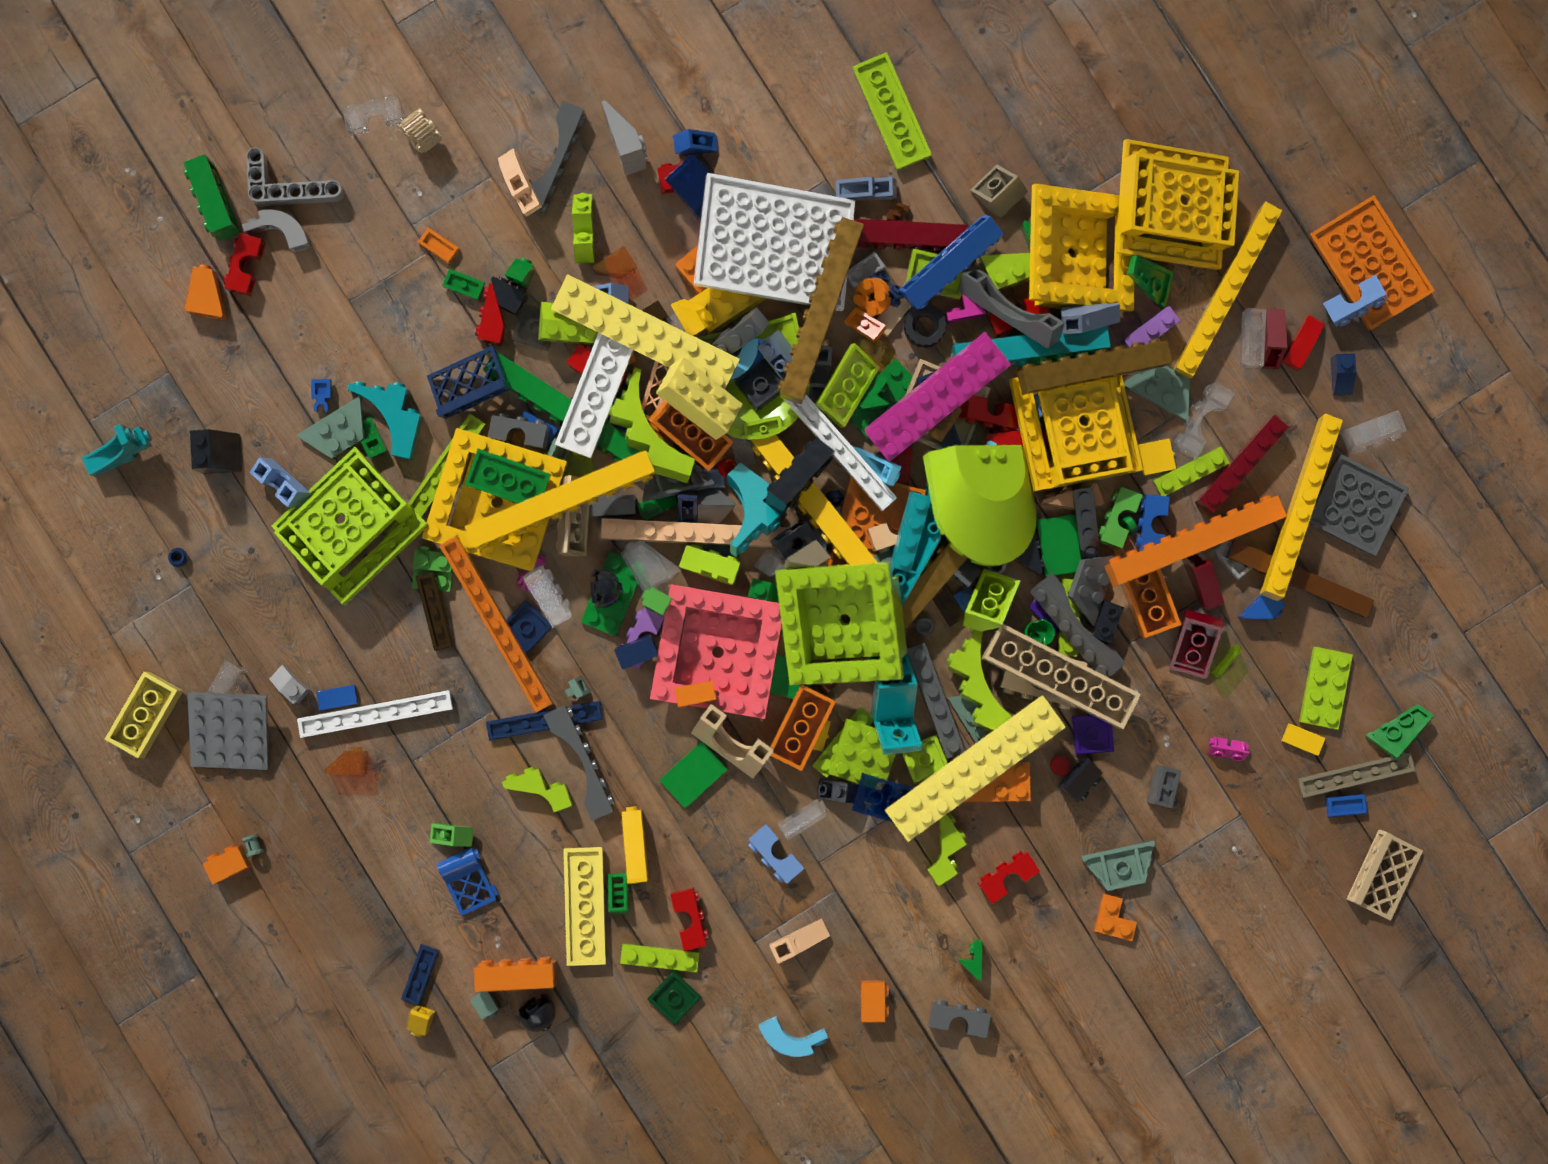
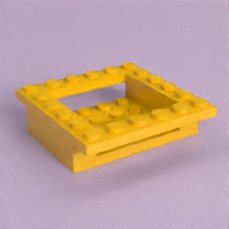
M1130 139L1124 140L1116 254L1126 256L1138 255L1145 259L1214 270L1222 269L1223 250L1235 244L1239 170L1228 169L1229 157ZM1182 195L1187 199L1186 205L1181 202ZM1146 233L1202 242L1203 244L1201 247L1139 236Z
M1043 184L1032 185L1029 300L1035 301V306L1061 309L1064 306L1120 303V311H1134V281L1127 274L1131 256L1116 254L1120 195ZM1115 216L1114 289L1106 288L1107 219ZM1069 248L1074 251L1073 258L1068 253Z
M1122 375L1022 395L1018 377L1009 379L1033 492L1143 471ZM1035 394H1039L1054 462V467L1049 468L1034 399ZM1081 416L1087 418V426L1080 424L1079 419Z
M456 428L426 522L429 526L424 530L422 539L442 544L458 536L468 554L533 572L550 519L545 520V524L540 527L534 528V526L526 528L527 532L516 536L514 533L508 536L509 539L502 543L495 541L490 544L491 547L485 550L474 549L465 526L512 507L517 503L502 499V506L495 508L492 502L497 496L464 484L478 448L550 473L551 478L546 492L561 485L567 461ZM471 453L472 457L456 504V508L450 526H447L458 493V489L463 477V473L469 458V454Z

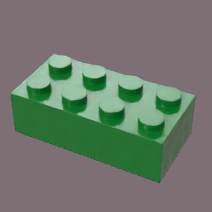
M205 154L183 162L186 168L183 169L184 175L187 180L191 181L192 186L190 190L193 197H197L199 202L196 206L200 215H203L205 218L203 224L207 233L210 232L211 236L219 241L241 233L215 164Z

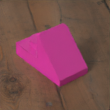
M962 295L963 310H960V308L950 309L949 313H946L945 316L946 323L949 324L984 317L986 312L984 308Z

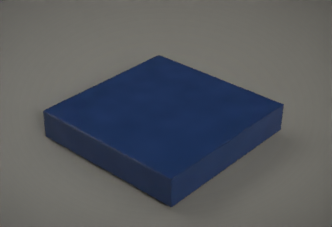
M527 600L506 620L526 654L554 627Z

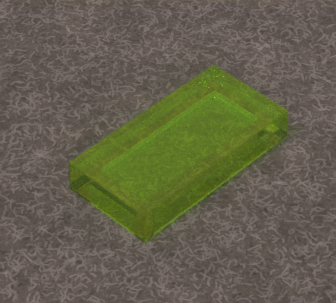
M1233 644L1210 672V675L1213 678H1220L1241 652L1242 647L1238 644Z

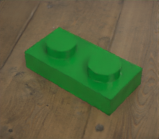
M449 269L442 287L479 301L485 282Z

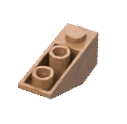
M1091 481L1080 484L1081 487L1088 485L1093 487L1095 508L1104 505L1098 483L1092 484ZM1073 487L1063 489L1062 494L1055 495V492L1045 495L1044 500L1040 501L1041 505L1075 510Z

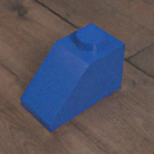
M687 129L673 135L675 154L691 156L718 152L716 133Z
M1259 595L1238 617L1240 619L1253 620L1277 619L1283 613L1281 609L1285 605L1281 600L1276 601Z

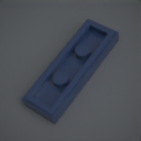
M420 944L401 1000L420 1006L439 954V949Z

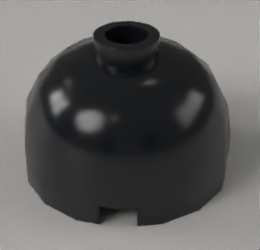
M593 570L591 577H595V581L591 582L592 603H596L594 608L610 607L616 603L619 594H622V583H619L617 576L609 570Z
M541 994L542 998L537 1000L533 997L519 1008V1016L516 1015V1018L525 1030L543 1032L551 1027V1023L556 1015V1009L547 994Z

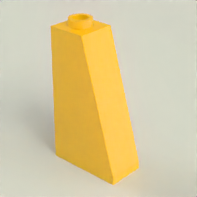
M637 806L626 807V811L622 812L627 882H646L649 880L642 809L638 810Z

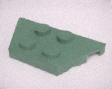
M1165 366L1138 372L1124 382V386L1128 390L1185 422L1188 420L1190 379Z
M361 397L355 398L303 430L297 436L330 458L340 455L365 439Z
M959 696L948 698L975 744L990 733L972 724L974 720L972 714L975 708H979V706Z
M1155 841L1081 856V859L1107 891L1146 883L1147 871L1150 866Z

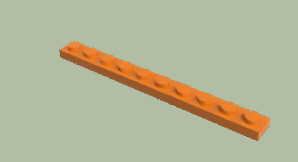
M455 536L440 544L442 552L535 713L553 703L551 697L459 537Z

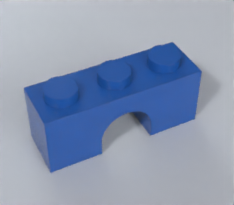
M1146 494L1143 499L1141 498L1139 510H1142L1141 518H1138L1137 522L1140 533L1135 540V548H1138V552L1144 550L1143 546L1154 542L1155 545L1161 543L1159 539L1166 536L1155 533L1151 523L1154 517L1165 518L1168 516L1170 497Z

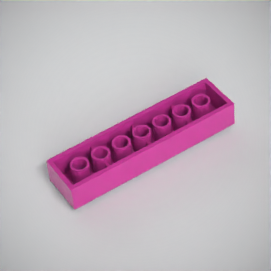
M984 332L867 426L865 433L890 462L1008 368L1011 363L987 333Z

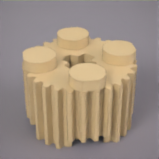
M420 108L401 121L399 125L402 132L411 141V144L421 153H426L443 139L436 130L437 127L431 120L428 121L426 119V115Z

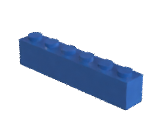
M982 215L899 289V292L912 308L917 310L924 308L929 303V299L939 295L946 284L955 281L961 271H965L971 266L972 261L982 257L989 246L998 243L1003 232L991 216Z

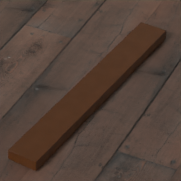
M1233 540L1226 558L1266 575L1272 555ZM1294 566L1288 584L1363 618H1368L1374 602L1371 598L1297 566Z

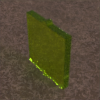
M570 451L566 459L567 465L563 477L568 475L583 477L595 472L592 463L593 457L590 459Z

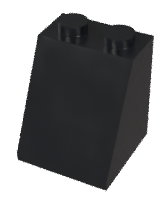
M212 429L190 430L191 466L193 470L202 474L242 472L240 434Z

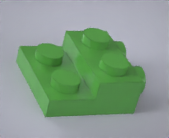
M420 546L419 550L414 551L412 589H418L416 576L435 572L440 591L451 592L453 569L441 548H439L438 552L431 551L430 547Z

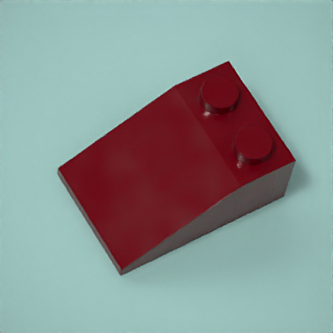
M1185 609L1169 669L1206 679L1224 628L1223 619Z

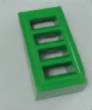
M627 873L608 874V906L611 915L629 914ZM613 880H623V883L613 884ZM613 888H623L624 891L613 892ZM613 896H624V899L614 900ZM614 904H624V907L614 908Z

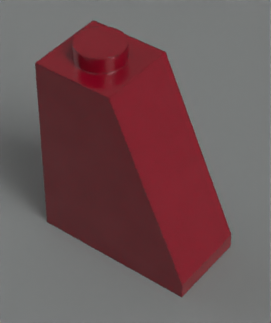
M1272 308L1266 309L1262 317L1259 368L1279 369L1287 350L1285 310Z
M1201 552L1182 559L1200 604L1206 610L1215 609L1220 604H1223L1224 600L1212 562Z

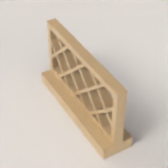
M1378 830L1348 894L1347 900L1391 921L1423 850L1386 831ZM1393 840L1397 842L1399 850L1391 853L1389 845ZM1410 849L1415 851L1413 859L1407 861L1404 852ZM1401 854L1403 863L1395 866L1392 856ZM1388 858L1391 868L1382 870V860ZM1405 867V876L1399 878L1396 869ZM1392 871L1395 880L1386 883L1384 874ZM1380 876L1383 885L1374 888L1373 880L1375 877ZM1396 884L1398 891L1395 895L1391 896L1388 887ZM1384 889L1387 898L1378 901L1376 891ZM1372 893L1375 902L1369 905L1363 903L1366 895ZM1388 901L1390 909L1385 914L1382 912L1380 904Z

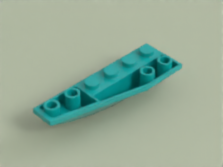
M909 492L890 563L892 577L899 578L902 606L941 538V533L934 518L931 498L915 492Z

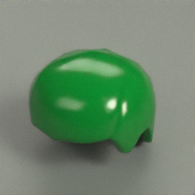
M1040 619L1039 621L1029 623L1024 630V635L1048 647L1055 638V629L1050 622Z

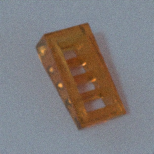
M959 407L955 409L927 435L938 442H942L962 412V409Z

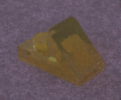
M860 335L856 342L877 365L884 369L895 353L881 340L874 343Z

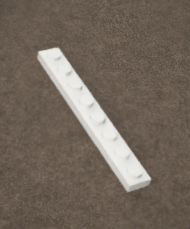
M806 394L802 405L783 399L813 434L835 451V459L881 511L897 498Z
M450 690L298 718L297 722L300 738L452 710L453 704Z

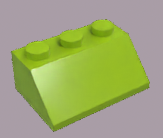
M541 302L538 340L594 345L598 332L552 310L553 303Z
M984 569L965 611L963 626L981 632L1002 627L1020 581Z

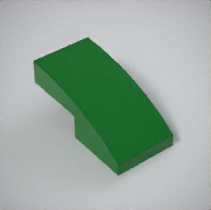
M372 417L363 420L365 439L361 443L369 459L387 451Z

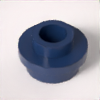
M839 490L826 493V498L832 506L841 504V501L844 499Z
M174 548L170 551L168 560L171 565L182 567L188 561V554L182 548ZM178 554L182 556L180 561L176 560Z

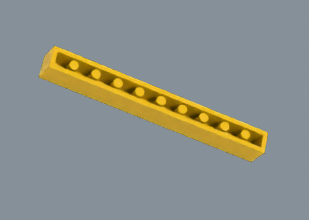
M1265 202L1260 207L1173 370L1189 379L1194 376L1282 212L1281 209L1268 202Z
M1324 414L1318 419L1260 595L1276 601L1281 600L1285 596L1343 422L1339 418Z
M777 435L765 439L751 440L753 444L751 449L757 456L761 455L764 458L763 464L769 471L773 470L776 476L774 478L778 480L781 471L785 467L789 468L792 465L793 455ZM814 482L807 492H801L802 494L798 499V508L804 515L807 513L810 516L811 520L809 522L816 530L818 528L823 533L821 537L827 545L829 543L835 548L833 552L839 560L843 558L847 563L845 565L878 563Z
M645 450L465 526L473 548L482 551L491 547L490 544L495 541L502 543L508 540V536L514 533L518 536L527 532L526 528L534 526V528L540 527L545 524V520L550 518L552 520L563 517L562 513L570 511L572 513L578 511L583 504L588 503V505H592L598 502V498L604 495L608 498L617 494L616 490L624 488V490L630 489L635 486V482L640 480L642 482L653 479L652 475L656 473Z

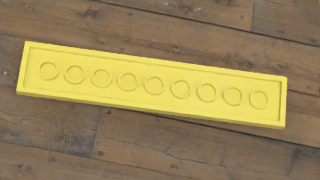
M568 274L551 307L552 310L669 368L684 357L725 390L740 361L739 358Z
M1042 695L890 805L885 811L909 842L1066 728V726Z

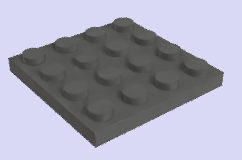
M1339 454L1317 497L1309 525L1375 557L1409 488Z
M209 692L188 693L191 767L269 769L267 695Z

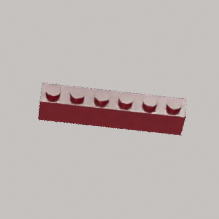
M853 219V221L864 224L857 245L859 249L875 246V249L878 250L893 247L897 251L912 248L922 251L930 249L934 253H941L968 229V225Z
M1276 415L1271 416L1195 503L1207 514L1214 513L1285 433L1289 426Z

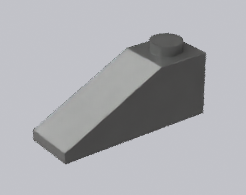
M613 495L608 498L602 496L598 498V502L589 505V518L637 516L635 495Z

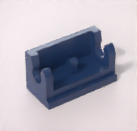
M651 634L614 649L622 670L658 656V651Z

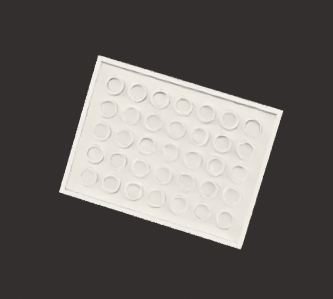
M707 173L694 286L811 306L809 298L812 291L816 292L817 285H815L818 274L822 275L824 268H821L824 256L828 257L830 251L827 248L830 239L834 240L836 234L833 233L836 222L840 223L842 217L853 220L855 200ZM847 277L835 308L837 311L844 310Z

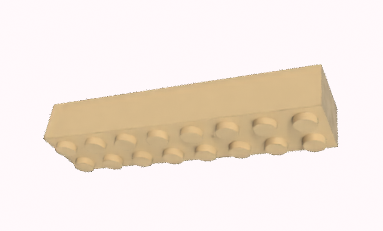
M1004 624L995 630L981 658L1118 729H1124L1141 695Z

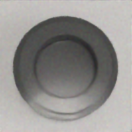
M921 617L915 623V630L921 636H928L934 630V622L928 617Z

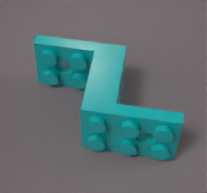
M908 653L902 657L903 679L874 681L871 715L883 755L922 751V743L913 718L918 684ZM880 656L868 657V660H880Z

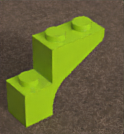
M579 193L573 195L572 205L575 264L594 263L592 194Z
M534 766L523 770L525 774L519 776L516 773L505 777L506 780L502 782L505 789L542 795L549 801L553 812L574 805L566 784L561 785V782L549 785L550 789L548 790L541 769H535Z
M951 813L938 820L940 855L936 862L927 868L938 886L958 874L956 871L958 868L957 864L952 858L948 859L947 857L967 845L964 841L967 837L961 829H956L954 826L956 821Z

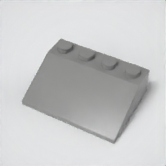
M605 100L601 101L625 176L647 169L646 162L649 161L642 135L638 136L636 130Z

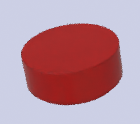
M732 458L720 460L718 463L720 475L727 478V474L737 466L736 462Z
M1057 756L1051 760L1050 769L1055 775H1065L1070 769V763L1065 757Z

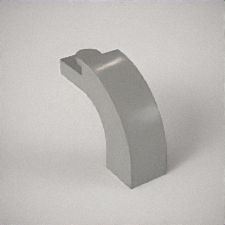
M261 210L258 211L260 219L251 218L247 220V223L242 224L243 230L247 235L269 229L283 232L289 249L293 253L311 248L306 231L293 217L284 212Z

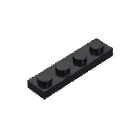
M1088 485L1072 488L1081 560L1101 557L1093 487Z

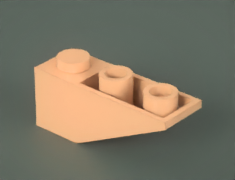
M821 918L770 943L769 946L779 964L828 938L830 934Z

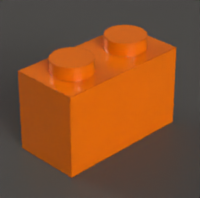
M233 844L224 849L225 853L219 856L218 853L207 857V862L202 865L212 885L252 866L242 845L236 847Z
M861 980L862 1022H885V1017H889V1005H885V997H889V987L885 985L884 980Z

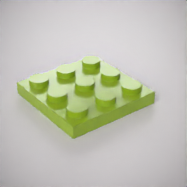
M846 718L828 774L883 792L896 753L883 755L876 728Z

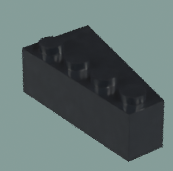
M818 437L813 442L809 441L803 449L804 452L801 455L797 454L791 462L792 465L789 468L785 467L779 475L780 478L776 482L772 481L767 487L766 504L780 513L782 520L787 516L786 512L789 506L794 507L798 503L801 492H807L814 481L812 478H818L834 458L835 451Z

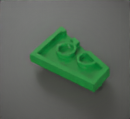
M1131 255L1127 274L1160 309H1165L1174 272L1138 255Z
M1417 704L1391 722L1385 723L1379 729L1366 734L1365 738L1398 760L1432 721L1434 715Z

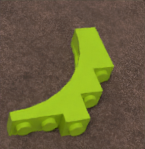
M634 367L633 373H628L625 384L628 385V389H623L621 399L616 398L615 405L612 404L608 415L611 418L609 423L627 428L625 439H628L627 447L640 451L646 450L656 474L688 483L695 459L670 447L655 433L648 423L639 398L641 369Z
M970 628L971 636L969 640H964L961 647L963 652L957 649L954 654H949L946 663H948L947 670L967 679L963 680L959 687L961 691L959 697L979 706V708H975L972 714V718H974L972 724L991 733L1012 716L994 698L984 678L980 652L984 631L981 632Z

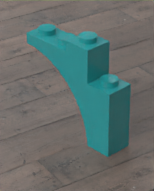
M355 381V384L349 383L347 390L350 393L369 400L383 414L391 434V455L396 458L413 461L423 417L418 414L419 411L407 408V411H405L410 392L405 388V384L394 382V385L388 384L385 391L384 387L377 385L371 388L366 387V383Z
M121 424L113 427L116 434L109 442L82 457L88 474L96 477L136 459L135 454L152 447L150 442L152 437L149 431L140 426L134 429Z
M739 463L727 474V485L735 491L744 510V520L741 529L730 543V553L735 557L740 553H744L748 549L749 544L753 540H757L762 533L768 536L780 526V513L766 504L769 483L742 463Z

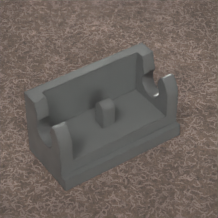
M1155 765L1147 803L1173 808L1181 771Z

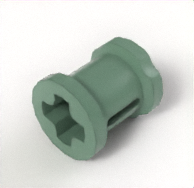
M258 833L241 839L245 843L247 857L264 852L258 841Z

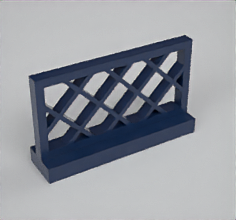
M495 346L488 347L427 375L438 408L436 409L437 415L444 419H448L512 390L510 382L506 380ZM489 353L493 357L490 365L483 363L485 355ZM471 361L478 362L473 373L466 370ZM481 365L489 367L485 378L477 375ZM456 368L461 370L457 380L450 378L452 371ZM493 369L498 371L500 379L494 382L489 380ZM465 372L472 375L468 385L461 383ZM438 376L445 377L441 388L437 387L434 378ZM476 377L484 380L481 388L478 389L472 387ZM448 380L456 382L452 393L445 390ZM459 385L467 387L465 394L461 397L456 395ZM443 392L450 394L448 402L442 405L441 397Z

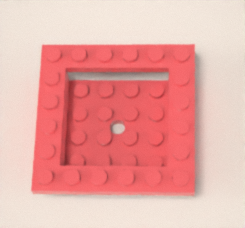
M670 584L668 596L673 600L665 612L650 699L677 704L674 688L713 680L717 700L688 706L708 709L712 704L722 712L765 719L782 624L779 603ZM716 647H721L724 650V654L720 658L713 656V649Z

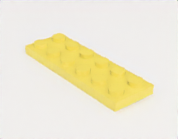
M603 847L564 848L567 966L606 965Z

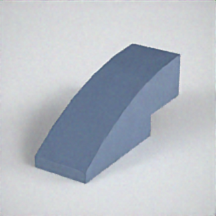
M863 177L836 180V197L859 201L897 199V180L893 177Z

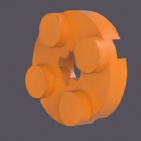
M880 278L864 279L858 284L853 301L860 310L871 317L885 313L891 304V297H889L888 293L890 291L889 286ZM874 293L876 300H871L870 294Z

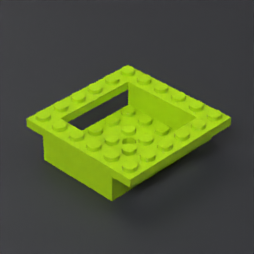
M356 447L345 455L309 490L311 494L300 508L291 507L272 525L275 535L311 575L344 606L429 526ZM345 515V521L338 524V517ZM394 520L398 521L400 525L345 577L341 574L340 571Z
M890 562L781 569L775 571L790 685L900 680L904 678L902 657L907 654L900 586L899 578L892 577ZM843 614L850 617L849 624L842 622L841 616ZM880 656V660L809 663L817 659Z

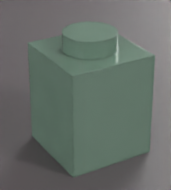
M482 991L470 999L481 1020L486 1017L488 1020L498 1014L497 1010L501 1007L491 991Z

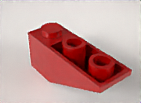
M489 283V287L485 288L483 298L486 300L485 305L481 306L479 317H481V323L476 327L475 336H477L479 342L502 346L506 327L493 284Z

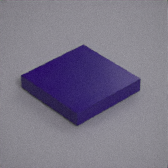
M1093 715L1072 716L1075 755L1114 752L1112 725Z

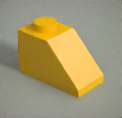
M685 299L671 304L685 332L692 336L699 335L715 325L711 313L705 306Z
M416 1005L410 1011L406 1030L411 1031L410 1034L417 1037L427 1035L436 1011Z

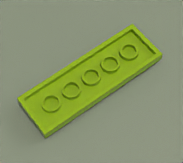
M883 53L852 66L854 75L896 171L931 157L932 153L888 53Z

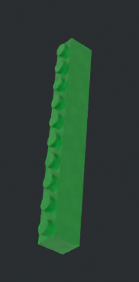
M497 352L506 380L510 382L512 390L518 394L517 398L525 403L530 401L534 404V409L540 413L547 412L550 414L549 418L556 423L560 421L563 423L572 400ZM491 356V358L489 359V361L487 362L488 365H490L491 362H492V359H493L492 356ZM485 366L483 371L487 373L489 367ZM493 369L489 380L494 382L500 379L498 371ZM607 422L605 423L597 443L599 451L604 454L609 452L614 456L613 460L616 462L642 452L627 447L628 439H625L626 434Z

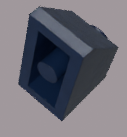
M1355 353L1336 354L1330 358L1333 396L1352 395L1356 378Z

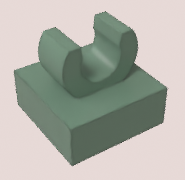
M554 438L550 442L551 447L549 451H546L547 455L566 461L570 451L556 446L555 442L557 439Z
M582 676L568 682L570 688L565 690L567 697L575 695L577 699L591 693Z

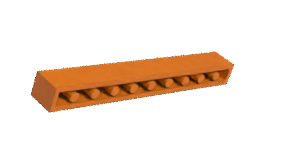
M1270 495L1260 498V503L1254 504V501L1243 505V510L1238 511L1235 508L1226 512V517L1222 518L1221 515L1215 516L1210 519L1211 523L1205 525L1203 521L1193 525L1194 530L1188 532L1187 528L1176 532L1177 536L1171 538V535L1159 539L1161 543L1157 545L1151 542L1144 545V550L1138 552L1137 549L1127 552V557L1121 559L1119 555L1110 559V564L1105 565L1104 568L1112 587L1287 517L1279 496L1271 498Z

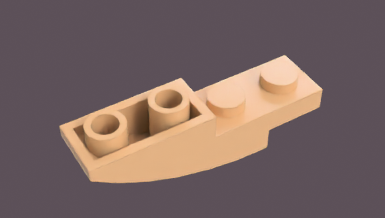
M513 148L499 157L498 161L512 196L516 199L522 213L527 217L540 209L542 205L516 150Z

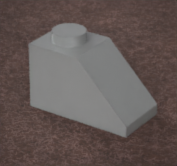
M281 665L270 678V681L278 691L293 704H299L311 691L284 665Z

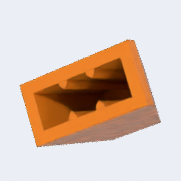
M200 264V267L193 266L184 311L191 315L227 321L217 273L208 265Z

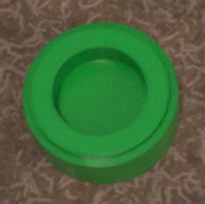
M1125 516L1120 520L1122 527L1129 530V535H1133L1138 531L1135 521L1130 516Z

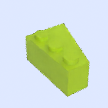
M1030 253L983 255L978 260L982 271L990 276L999 292L1030 281Z
M691 543V546L686 545L679 568L734 587L741 562H738L739 559L727 556V558L720 556L719 552L709 550V552L704 551L701 546Z

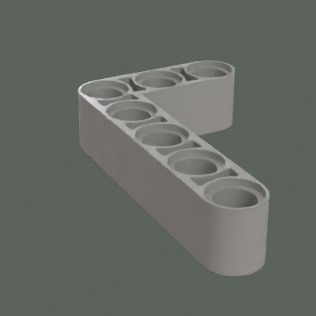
M256 147L251 148L247 152L248 195L258 206L338 202L345 196L342 186L334 180L269 184L267 156L261 149ZM256 155H261L259 161H253ZM256 174H262L261 179L254 180ZM333 188H339L337 194L331 195V190ZM314 189H320L318 195L312 196ZM301 190L299 196L293 197L294 191ZM282 191L279 198H274L275 192ZM258 192H263L260 199H255V195Z

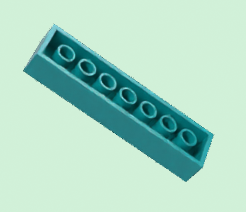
M1108 326L1083 333L1061 334L1060 341L1049 349L1026 335L991 339L1011 363L1010 366L1016 365V368H1022V366L1029 363H1035V366H1039L1041 362L1047 360L1059 362L1060 358L1068 356L1074 359L1077 358V355L1088 353L1089 356L1095 355L1096 351L1103 349L1107 351L1110 348ZM972 342L954 344L951 350L952 358Z

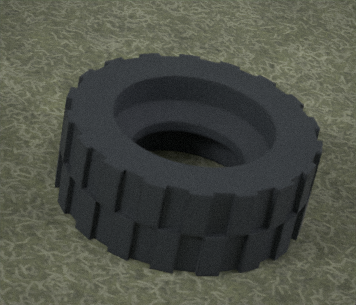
M929 304L922 309L917 310L913 308L909 311L904 322V333L907 340L919 348L933 347L935 344H938L946 331L945 316L942 315V312L937 307L930 306ZM922 317L930 318L934 323L933 332L929 335L919 334L916 330L918 319Z

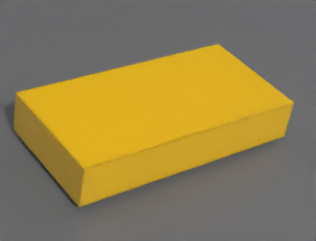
M1288 723L1281 741L1319 756L1325 738Z

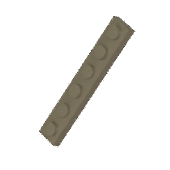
M1406 752L1398 760L1389 756L1298 778L1297 783L1301 798L1413 772L1415 767L1411 752Z

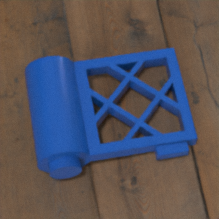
M473 847L437 863L438 871L445 881L461 916L497 899L496 895L499 894L494 883L490 885L480 864L482 856L479 850H474ZM477 870L482 877L479 884L468 880L470 874ZM456 880L465 882L462 892L454 890L451 882ZM467 883L478 887L475 897L464 893ZM479 889L488 890L491 897L486 900L477 898ZM462 896L473 900L472 905L464 910L460 903Z

